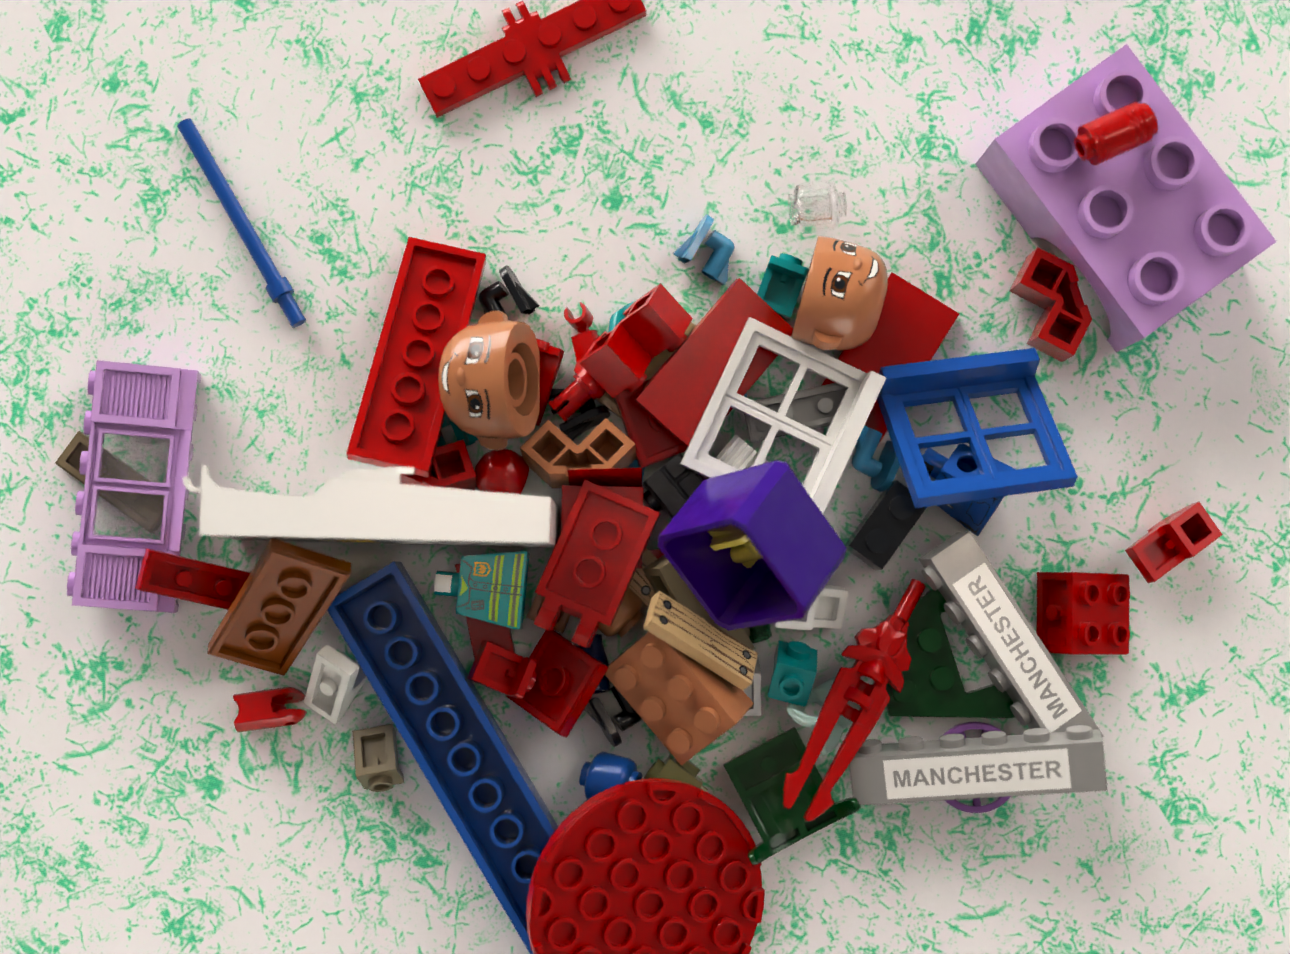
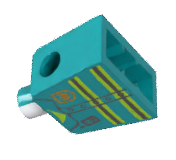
M517 551L461 556L459 573L436 572L434 594L457 597L456 614L521 630L523 629L530 553Z

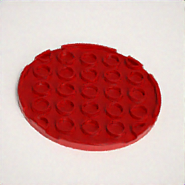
M663 778L633 780L615 785L596 794L576 808L559 825L542 850L534 868L528 891L526 910L527 932L533 954H749L752 949L750 943L755 934L757 924L761 923L765 896L760 869L762 863L753 865L748 858V852L756 846L750 832L734 811L720 799L699 787L678 780Z

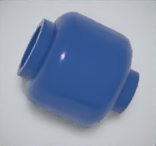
M601 752L594 757L592 762L584 763L579 783L585 786V796L588 800L608 788L628 781L642 779L643 776L641 772L637 771V765L632 759L608 752Z

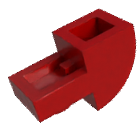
M1196 502L1180 509L1147 530L1149 533L1125 551L1147 583H1152L1185 559L1194 557L1223 534L1201 503Z

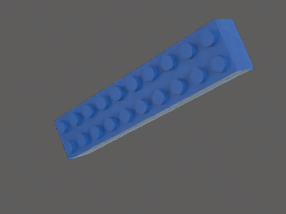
M393 561L338 594L327 611L529 953L533 954L526 920L530 881L542 850L559 826L471 680L467 679L468 673L402 562Z

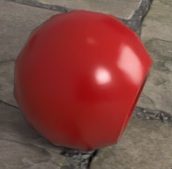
M491 450L484 454L475 466V487L478 491L521 494L528 478L529 466L524 458L513 450Z

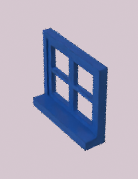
M1035 348L880 367L879 374L886 377V380L877 397V401L915 508L1074 487L1078 476L1035 378L1040 362ZM1017 393L1029 423L981 429L970 399ZM953 401L964 432L915 437L905 407ZM1034 434L1046 466L998 472L986 440ZM969 443L980 474L931 481L920 449Z

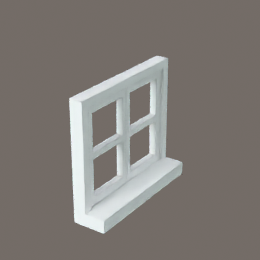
M749 317L679 465L708 479L739 471V469L708 455L727 412L732 407L771 426L752 467L763 464L778 430L819 449L802 485L824 514L886 377L874 371L865 373ZM758 346L799 365L778 412L737 393ZM807 369L847 388L826 435L785 416Z

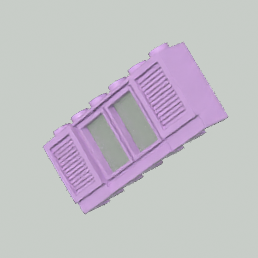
M99 360L96 362V371L90 370L88 394L93 395L92 411L86 410L83 426L84 434L90 435L88 451L81 452L79 464L80 475H86L84 491L77 492L75 513L76 515H81L80 532L74 531L72 536L71 555L77 556L75 572L69 573L67 581V596H73L72 605L155 612H178L179 604H176V598L141 591L135 587L146 548L178 556L181 554V544L185 538L186 524H183L185 503L189 498V490L183 484L182 477H188L189 462L193 458V444L191 441L193 421H196L197 405L195 404L197 383L201 381V374L198 370Z

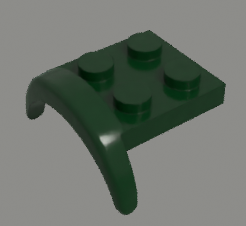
M795 727L723 764L763 840L748 852V858L753 865L761 863L816 831L856 813L861 808L858 800L855 797L834 802L830 808L810 822L805 821L804 815L823 780L815 764L793 806L790 809L784 808L786 773H793L799 768L806 749Z

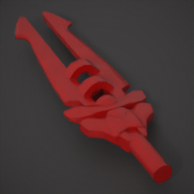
M911 579L893 615H889L885 621L880 622L873 628H862L854 637L857 645H848L841 653L843 657L853 659L855 662L851 668L840 667L824 701L799 768L795 772L786 773L783 805L784 808L790 809L840 715L853 722L804 815V820L807 822L814 820L834 804L831 796L834 785L845 772L890 701L889 694L886 691L887 683L900 693L902 691L904 678L901 671L909 670L911 657L907 650L908 620L926 587L925 584L916 579ZM861 676L874 680V683L868 684L861 680ZM847 702H855L861 707L859 710L849 706Z

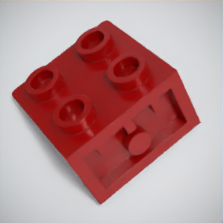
M1037 572L1036 633L1048 652L1056 654L1127 655L1129 653L1130 638L1129 575Z

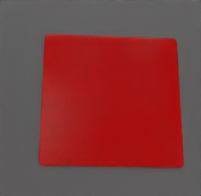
M642 468L567 470L569 486H582L584 480H587L598 486L642 487Z

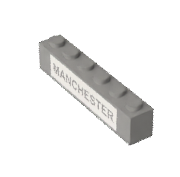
M970 531L957 532L919 558L924 567L921 573L925 581L933 590L936 591L938 589L947 603L943 605L946 613L957 625L961 623L969 636L966 638L969 648L978 658L981 659L983 657L991 669L988 672V676L994 686L1000 692L1006 691L1012 699L1013 704L1010 706V709L1020 724L1023 726L1027 725L1029 729L1045 728L1049 730V733L1066 732V728L1075 725H1087L1092 730L1099 729Z
M1087 725L1070 726L1066 728V732L1049 733V730L1045 728H1032L1025 730L1023 735L1008 736L1003 731H989L981 734V737L965 738L962 734H946L941 736L940 740L923 741L921 737L910 736L899 739L898 743L882 744V741L877 739H867L849 764L853 797L858 800L860 805L1107 791L1101 733L1099 729L1092 730Z

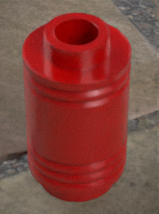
M1133 102L1079 126L1077 130L1078 137L1074 138L1076 152L1083 161L1088 160L1092 165L1096 166L1144 143L1150 142L1153 135L1158 132V122L1153 110L1147 103L1139 104Z

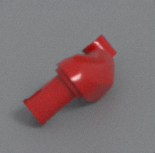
M580 302L582 315L577 319H574L568 307L564 310L565 319L578 331L577 335L571 337L576 357V366L574 368L576 374L573 376L576 380L557 397L548 402L557 412L569 401L557 413L565 422L590 398L594 400L598 398L600 400L606 392L580 364L593 342L599 337L597 330H589L593 322V316L582 302Z

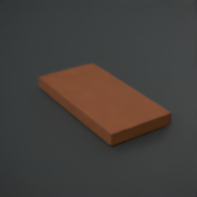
M271 538L209 641L207 654L285 676L350 576L351 563Z

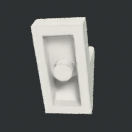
M326 644L316 655L303 703L336 725L343 717L367 677L359 663Z

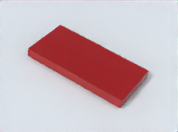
M892 272L888 277L887 292L875 331L870 339L862 345L853 349L843 350L838 360L865 373L874 371L878 374L880 367L931 361L959 316V313ZM825 378L822 385H827L835 382ZM876 399L865 426L882 433L880 443L887 432V427Z
M740 278L731 284L689 333L684 343L671 354L633 399L686 448L694 435L748 318L751 317L790 337L792 336L793 328ZM758 346L737 393L744 396L778 355ZM732 407L729 408L727 415L733 409Z

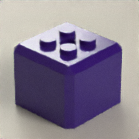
M772 461L703 480L658 537V547L713 621L727 630L803 618L845 558L847 549L788 463L782 461ZM728 525L742 529L760 553L762 559H758L751 568H746L742 563L733 562L730 556L732 547L714 551L709 546L713 537L707 531Z

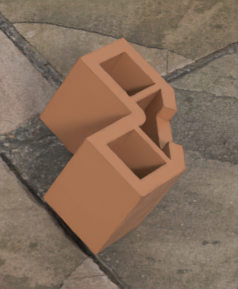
M607 418L579 445H576L548 419L520 447L522 457L529 468L551 488H562V485L569 486L567 470L627 468L636 459V444Z

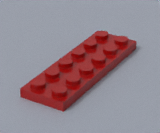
M408 237L346 455L348 460L384 468L414 467L415 475L429 477L446 414L441 402L438 382L441 357L445 346L451 338L470 324L486 264V254Z

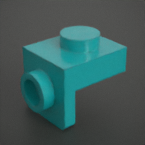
M781 253L779 257L771 255L757 295L782 318L790 320L809 269L802 266L803 261L799 258Z
M779 640L774 656L773 675L768 688V697L799 706H806L817 674L818 650L810 648L803 642Z

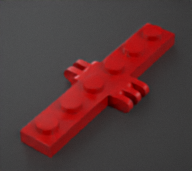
M522 0L516 3L521 16L520 19L515 20L509 7L502 10V14L508 24L502 27L505 37L418 78V81L437 118L524 75L535 97H538L543 92L537 79L543 77L549 90L557 87L551 74L556 70L563 83L570 81V75L561 57L645 17L646 9L642 1L579 0L541 19L537 11L530 14Z

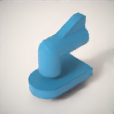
M707 214L703 217L693 234L673 253L679 257L678 260L683 263L692 260L712 226L714 218ZM713 230L704 244L714 251L701 272L721 285H725L728 280L729 258L734 251V243L718 231Z
M864 425L857 440L856 451L851 463L856 470L871 477L870 484L873 489L884 492L892 484L900 464L892 441L888 440L879 460L877 461L872 458L882 433Z

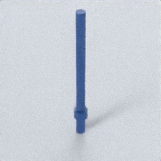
M192 119L182 120L178 123L177 127L268 284L265 289L273 303L280 305L292 328L302 325L306 322V319L292 296L294 290L286 277H281Z

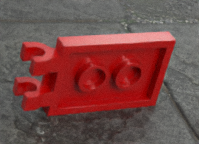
M584 480L535 590V593L545 597V600L533 624L547 631H554L560 613L563 611L581 619L571 642L585 648H590L599 623L612 626L661 513Z

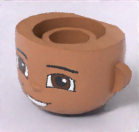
M818 236L791 337L803 343L814 345L821 350H848L868 341L877 327L888 287L887 269L881 257L876 252L854 243Z
M502 311L488 312L480 317L477 324L470 325L455 334L445 346L439 366V392L447 416L460 430L476 436L480 444L487 449L503 450L508 444V439L530 435L535 429L540 412V352L536 336L529 325L519 321H508V316Z

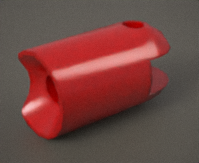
M284 687L234 694L233 699L239 708L238 715L234 721L236 731L240 733L297 724L304 719L307 711L293 708L286 709L285 704L303 701L305 698L304 693L294 687Z

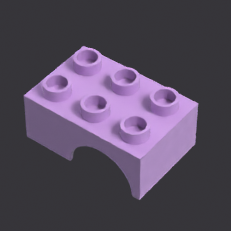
M1127 44L995 138L975 164L1031 239L1035 237L1042 238L1061 250L1082 272L1106 311L1111 329L1110 337L1107 341L1116 352L1147 337L1277 242ZM1133 102L1139 104L1147 103L1151 107L1158 122V132L1153 135L1150 142L1144 143L1096 166L1092 165L1088 160L1083 161L1077 154L1074 138L1078 137L1077 130L1079 126Z

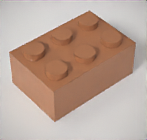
M650 632L645 633L611 662L605 673L609 681L680 765H683L736 725L754 704L743 690Z

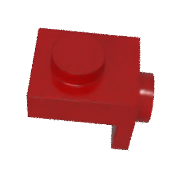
M482 641L467 679L509 697L522 699L525 693L530 692L536 681L537 672L535 667L537 661L529 657H522L488 641Z

